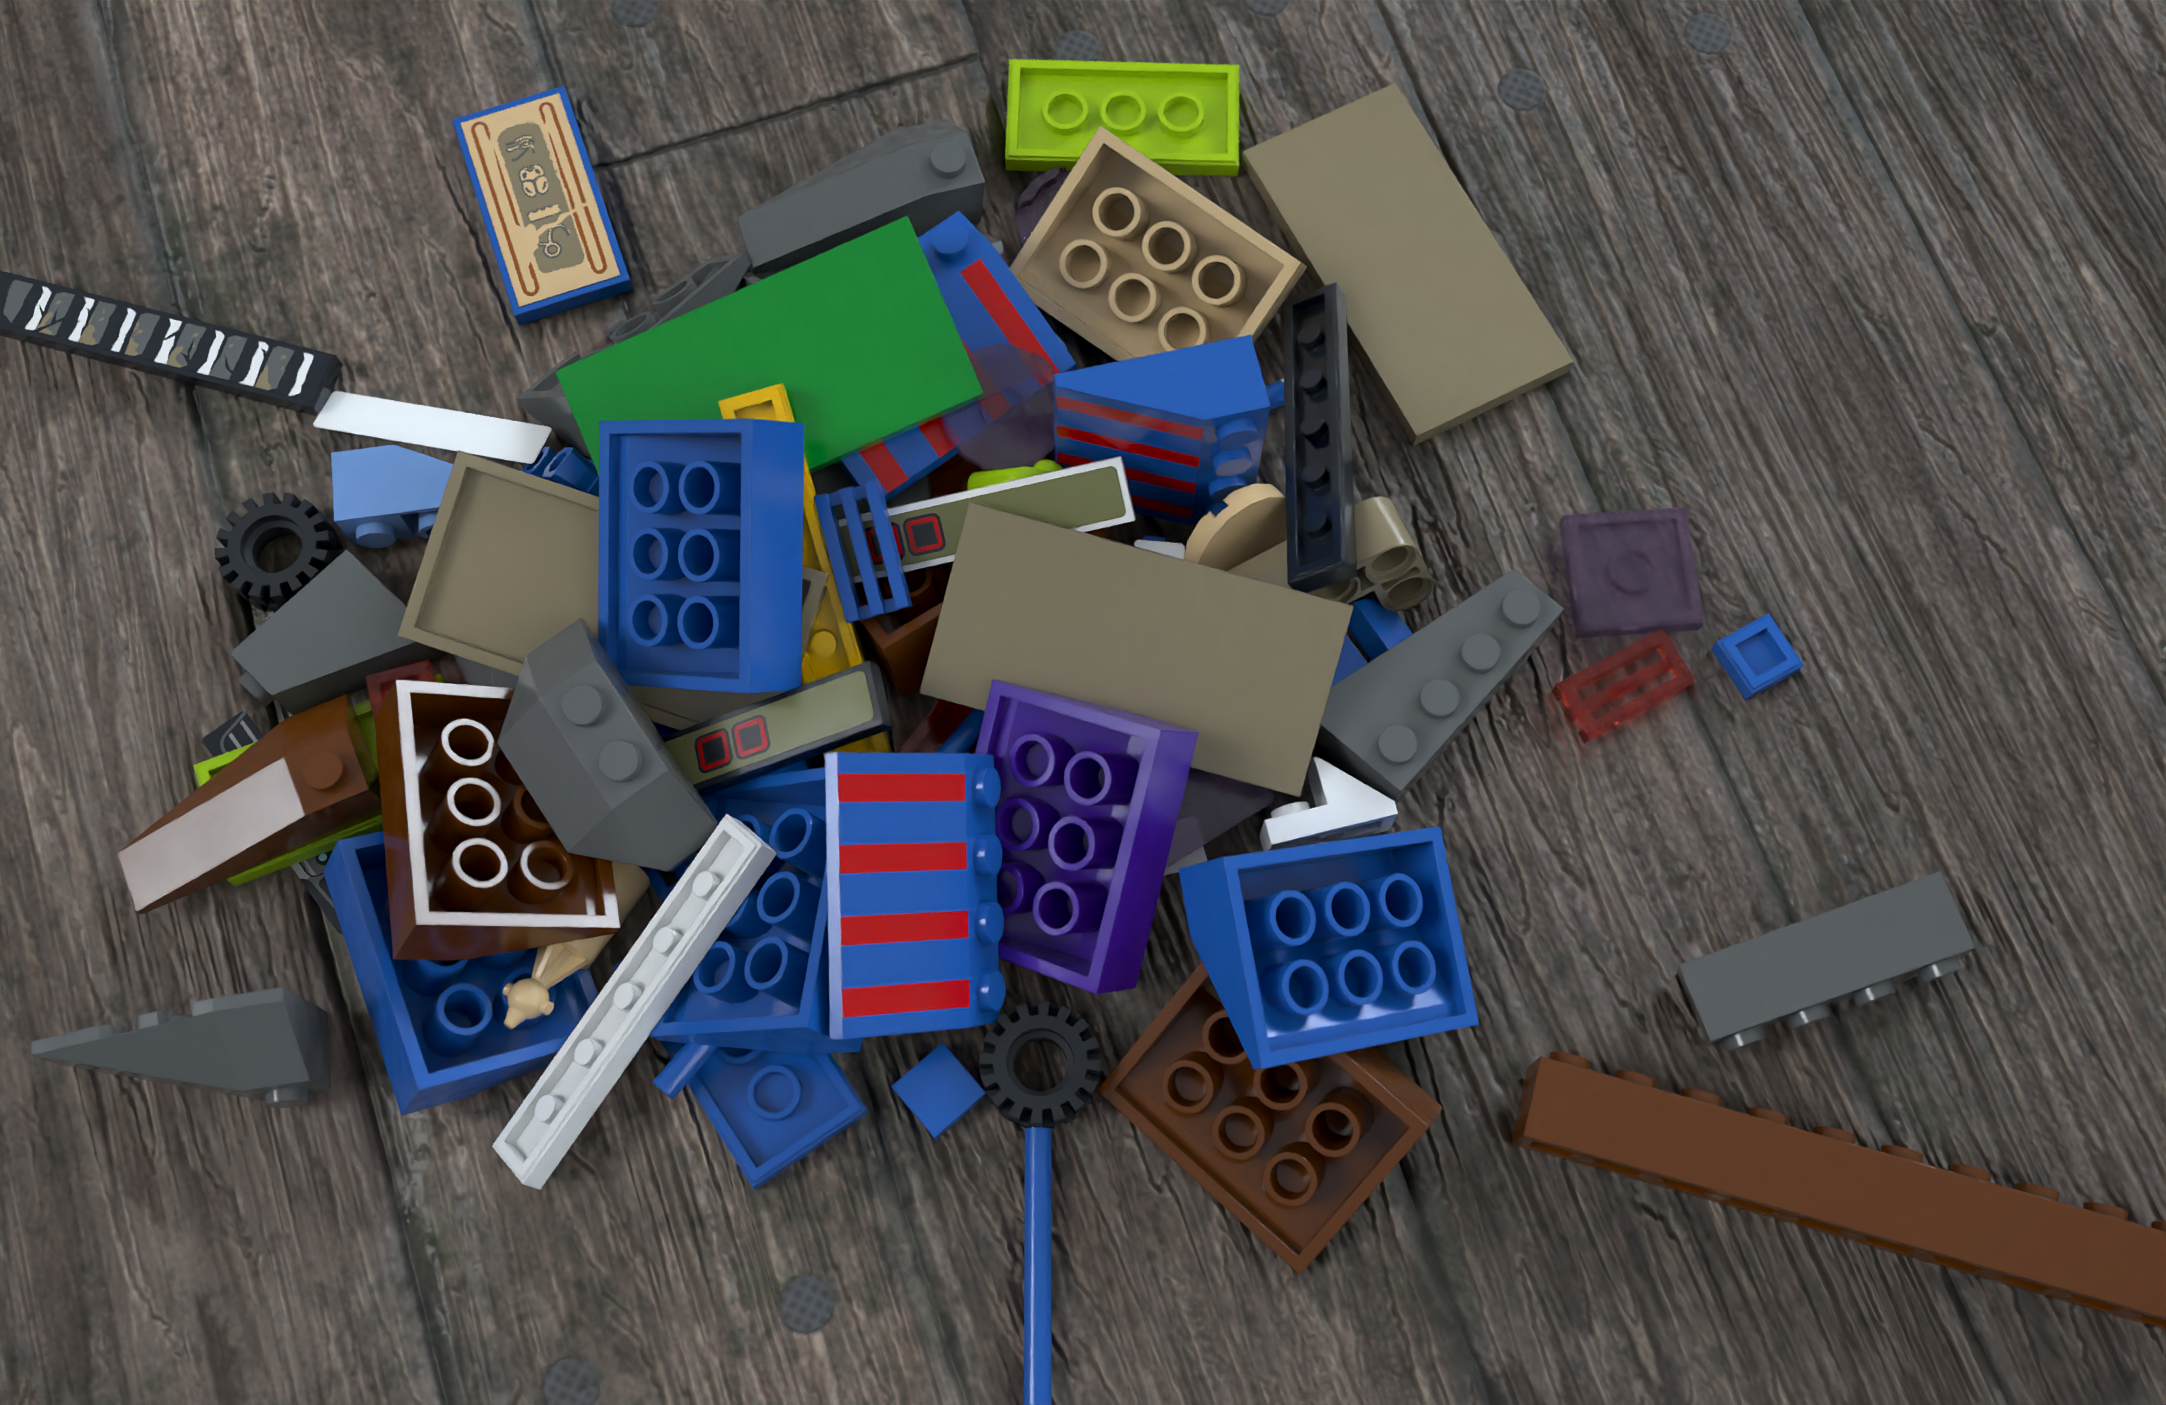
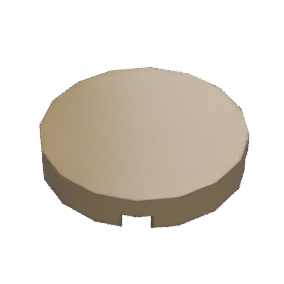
M1251 484L1233 491L1223 499L1228 506L1216 517L1209 512L1198 522L1187 541L1184 560L1228 571L1286 541V497L1272 484Z

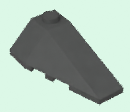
M943 119L886 133L737 217V225L751 263L753 274L799 264L905 216L909 217L917 236L923 235L958 211L972 224L980 222L985 180L967 132L949 120Z
M745 253L710 258L655 296L652 300V305L656 311L653 313H640L626 322L623 320L619 321L606 330V333L612 340L610 343L588 353L582 358L579 353L574 352L558 363L516 398V400L525 411L545 426L551 427L554 433L586 457H591L555 371L733 293L751 264Z
M284 987L220 996L193 1002V1015H167L166 1012L160 1011L139 1015L138 1030L130 1031L128 1027L122 1025H98L31 1042V1055L61 1066L266 1101V1107L290 1108L309 1103L308 1094L331 1091L327 1011Z

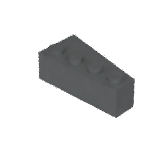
M1516 569L1511 570L1332 686L1314 749L1335 767L1392 799L1397 805L1544 641L1564 608Z
M1939 871L1685 962L1678 966L1677 974L1707 1047L1723 1042L1726 1051L1732 1052L1765 1040L1766 1037L1762 1028L1788 1020L1791 1029L1794 1030L1830 1017L1831 1014L1828 1006L1854 998L1857 1007L1897 993L1894 984L1920 976L1924 984L1956 973L1963 969L1959 960L1971 952L1975 945L1943 875Z

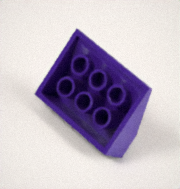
M992 679L975 754L994 755V768L998 772L1001 783L1000 799L995 806V833L1002 847V864L999 872L996 874L997 903L1001 906L1004 916L1003 934L998 941V958L1094 994L1136 988L1199 732L1147 716Z

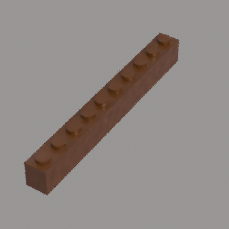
M1550 1052L1549 1058L1541 1056L1527 1067L1511 1140L1512 1145L2166 1330V1222L2154 1221L2151 1223V1227L2127 1221L2128 1212L2116 1206L2085 1202L2083 1203V1208L2058 1202L2060 1193L2048 1187L2029 1183L2015 1184V1189L1994 1184L1990 1182L1992 1175L1990 1172L1973 1166L1949 1164L1948 1169L1944 1170L1923 1164L1924 1155L1922 1153L1905 1147L1882 1145L1880 1151L1855 1145L1856 1136L1841 1129L1816 1126L1813 1132L1788 1126L1789 1117L1777 1111L1750 1107L1747 1109V1114L1723 1108L1721 1107L1722 1098L1709 1092L1696 1089H1682L1680 1095L1655 1088L1656 1080L1641 1073L1617 1070L1614 1077L1589 1070L1590 1062L1587 1059L1569 1053Z

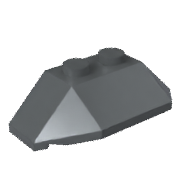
M579 618L526 655L497 743L567 852L668 872L673 871L699 853L719 823L585 620Z

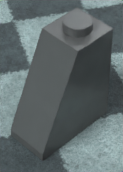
M346 549L229 654L246 670L237 680L264 707L276 699L286 710L295 715L342 695H349L441 660L448 652L397 636L407 607Z

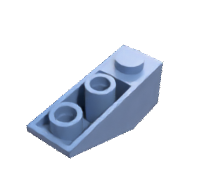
M397 445L331 453L334 522L353 545L367 548H383L394 544L397 539L419 536L426 539L430 538L453 464Z

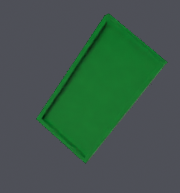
M908 216L555 371L598 475L599 421L723 419L718 401L784 383L795 423H804V454L810 474L986 397Z

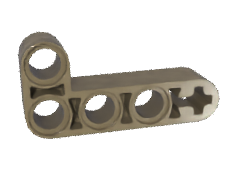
M1380 496L1355 504L1357 577L1308 593L1348 604L1374 591L1381 605L1385 609L1394 612L1418 605L1431 594L1434 588V580L1394 502L1389 498ZM1287 540L1228 570V572L1291 588L1287 583Z

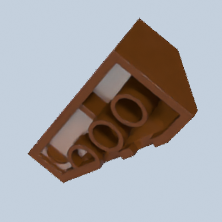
M345 694L284 719L121 849L117 855L136 912L142 915L381 815L379 774L351 698Z

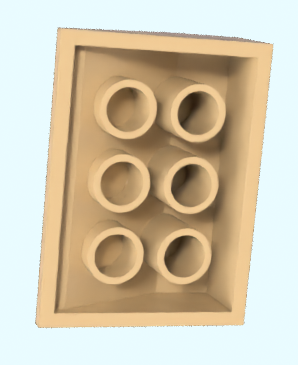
M1100 126L1009 269L1035 305L1116 361H1123L1251 335L1254 344L1307 266Z

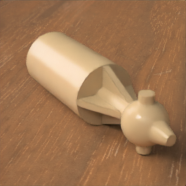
M612 861L621 926L649 888L651 882L647 874L639 866ZM614 934L538 947L531 979H522L515 984L507 983L503 989V994L508 997L509 1006L504 1025L513 1029L526 1019H534L542 1013L549 1015L553 1011L554 1003L549 1001L548 989L578 969H589Z

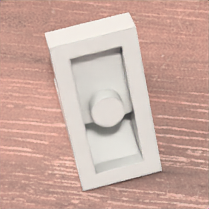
M1312 757L1307 776L1316 807L1310 809L1308 802H1295L1273 810L1271 812L1272 818L1264 820L1259 838L1263 851L1355 839L1390 830L1398 815L1395 801L1328 762L1318 757Z

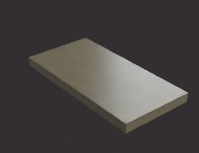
M1396 83L1243 151L1242 166L1299 260L1307 266L1306 271L1317 289L1337 282L1346 297L1347 338L1413 446L1569 372L1574 362Z
M458 450L397 636L516 676L520 675L527 654L579 618L585 620L598 640L599 497ZM802 565L801 665L830 575ZM628 685L651 721L677 730L686 729L786 692L748 694Z
M969 502L919 693L985 711L992 679L1147 716L1199 732L1190 767L1300 797L1354 606Z

